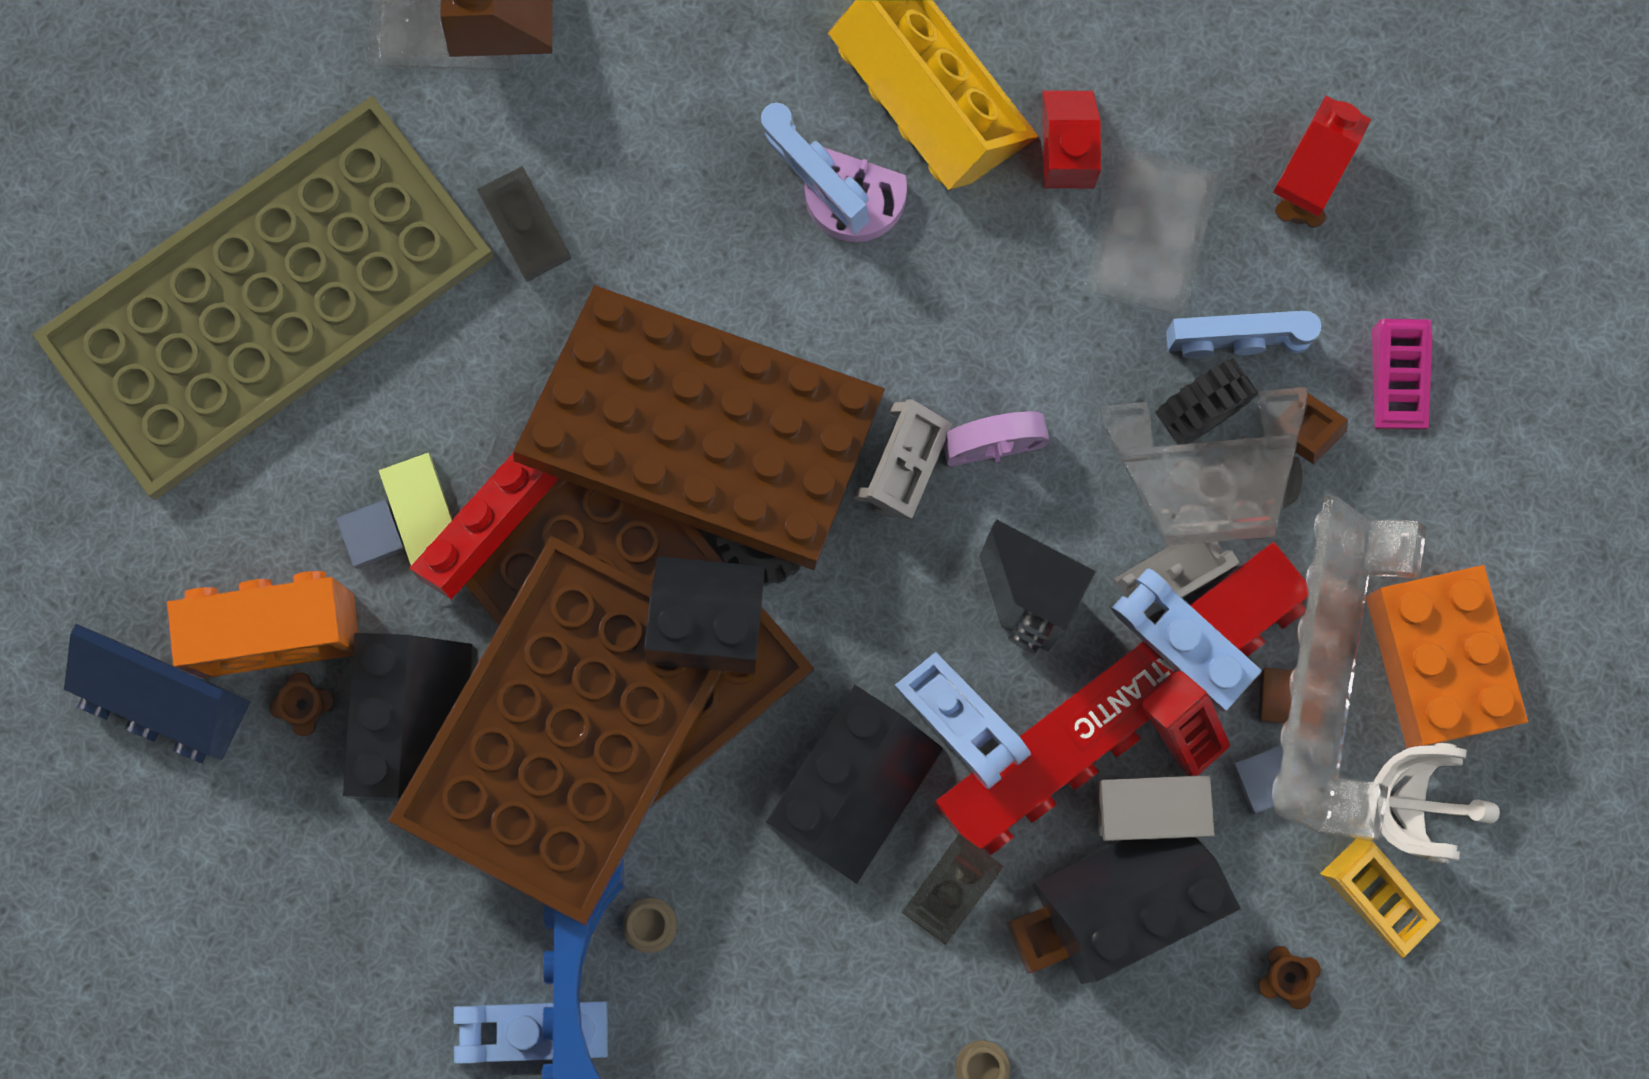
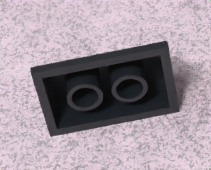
M997 519L979 555L1001 627L1011 632L1008 640L1031 653H1036L1039 647L1049 651L1067 629L1096 571Z
M355 633L343 785L344 797L354 800H400L471 676L473 644L414 635Z
M854 685L770 814L766 824L857 884L940 755L943 747L899 712L857 685Z
M1196 837L1121 840L1032 884L1043 907H1046L1050 915L1049 920L1062 946L1065 947L1069 955L1068 959L1081 984L1098 982L1241 909L1216 858Z

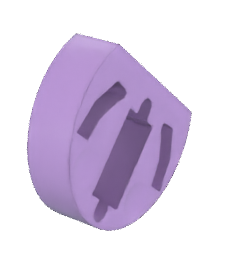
M825 148L835 162V165L831 168L843 181L849 176L854 180L859 177L864 179L863 189L868 190L867 196L869 198V201L865 204L870 222L856 235L847 227L845 230L839 231L837 229L838 219L833 218L834 213L805 183V202L813 221L826 234L847 242H865L878 238L888 232L897 223L904 210L907 194L906 176L868 163V160H859ZM881 189L890 191L894 206L892 217L883 214L884 198Z
M1024 411L995 415L958 426L947 432V438L943 447L947 465L953 467L994 458L995 463L1001 461L1000 457L1042 449L1049 444L1050 439L1044 414Z

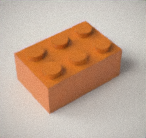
M1484 565L1381 587L1366 596L1407 749L1415 746L1435 745V743L1462 739L1528 722Z
M324 571L298 573L293 575V583L272 585V580L270 579L248 580L239 583V591L219 594L218 588L215 587L194 588L184 592L185 599L167 601L173 666L200 678L353 656L355 633H358L354 593L333 577H326V572Z

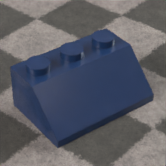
M76 623L70 633L64 690L81 697L77 705L78 708L105 720L108 719L111 712H114L129 719L124 729L155 742L159 733L177 741L173 748L174 752L203 764L207 755L223 760L251 701Z

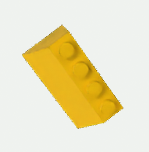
M855 0L828 32L829 36L839 47V53L843 60L856 69L869 86L868 90L872 98L885 107L898 124L902 137L915 146L928 163L932 176L938 182L944 184L948 190L972 184L1038 137L1037 133L933 0Z

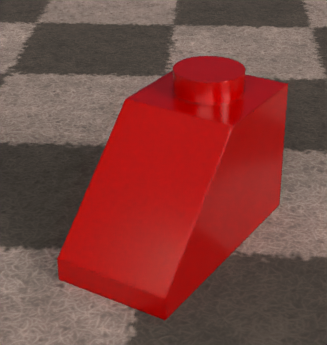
M1042 91L1044 188L1094 189L1101 172V120L1094 92Z
M1325 95L1294 150L1273 193L1319 217L1357 150L1371 118L1361 114L1354 105L1345 101H1336Z

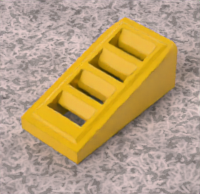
M1356 838L1320 873L1329 885L1401 958H1404L1440 922V919L1373 841ZM1367 864L1370 865L1360 876L1352 881ZM1381 876L1386 882L1367 899L1363 892ZM1396 892L1402 899L1382 916L1378 910ZM1412 908L1417 913V916L1397 934L1392 926ZM1419 916L1421 920L1408 931V929L1411 927L1415 919Z

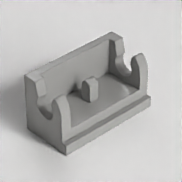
M907 399L906 402H894L890 415L899 418L869 488H857L853 499L859 502L872 503L871 511L885 517L912 519L952 423L918 402Z
M1214 526L1206 529L1201 527L1113 580L1123 596L1128 598L1138 587L1136 580L1149 568L1159 574L1175 593L1182 599H1185L1232 571L1240 562L1232 550L1224 552L1216 539L1219 536L1217 528ZM1154 601L1144 613L1148 619H1151L1163 612L1164 609Z
M1210 776L1100 780L1095 783L1099 836H1103V841L1214 836Z

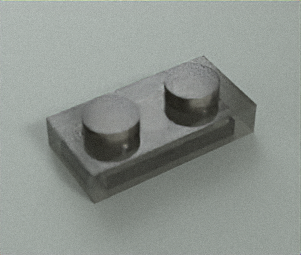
M523 166L477 189L526 282L572 259Z
M958 834L901 913L946 945L1004 866L964 836Z

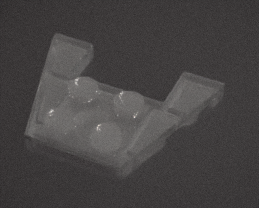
M1307 387L1259 391L1258 407L1263 437L1154 447L1148 402L1101 406V419L1104 429L1167 546L1276 536L1306 409Z

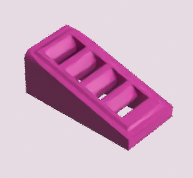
M1381 319L1372 328L1375 429L1427 430L1429 428L1432 321L1429 319ZM1391 339H1413V346H1391ZM1390 360H1414V368L1390 367ZM1389 382H1415V390L1389 389ZM1388 403H1415V411H1388Z

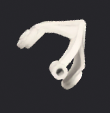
M1435 743V746H1415L1394 755L1382 767L1374 780L1371 793V809L1379 831L1388 842L1404 852L1427 858L1428 862L1448 864L1449 860L1459 861L1460 859L1457 845L1432 843L1425 831L1424 811L1469 816L1474 821L1489 824L1497 821L1500 814L1499 807L1492 802L1476 799L1469 805L1425 801L1429 777L1438 766H1462L1463 759H1466L1465 749L1456 748V745L1448 743ZM1404 776H1408L1400 788L1390 796L1392 788ZM1390 809H1392L1396 817L1403 825L1404 829H1402L1394 820L1390 813Z

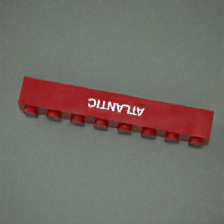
M1273 541L1190 606L1248 657L1266 643L1260 635L1264 630L1275 622L1283 630L1307 611L1301 602L1314 593V590ZM1143 641L1019 736L1029 749L1031 755L1019 765L1013 762L999 773L1001 780L990 789L983 786L972 772L937 799L933 805L971 855L976 854L983 848L986 854L991 856L1014 838L1008 829L1024 816L1032 824L1056 806L1057 803L1051 795L1068 783L1073 791H1075L1096 775L1099 770L1093 763L1110 750L1114 757L1117 758L1140 741L1141 737L1135 730L1149 720L1142 702L1177 671Z

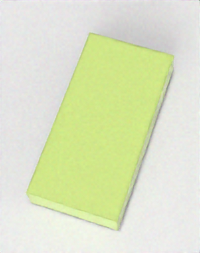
M429 453L379 470L411 565L453 520Z

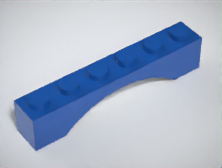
M624 857L586 927L544 905L545 929H554V951H544L543 961L544 985H553V1007H544L543 1040L553 1041V1064H543L542 1079H601L591 1060L582 1030L580 1008L583 964L592 935L606 909L624 887Z

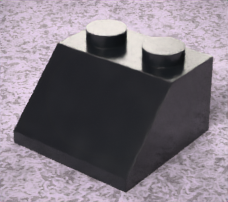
M657 556L650 594L644 648L646 664L755 674L765 567Z

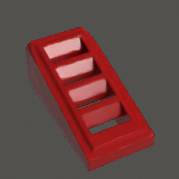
M1177 671L1142 702L1149 720L1187 776H1198L1230 748L1229 740L1207 691L1183 671Z

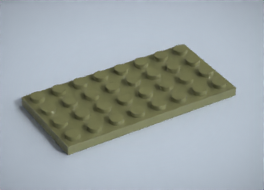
M372 95L36 330L32 335L147 495L156 500L492 260L494 255Z

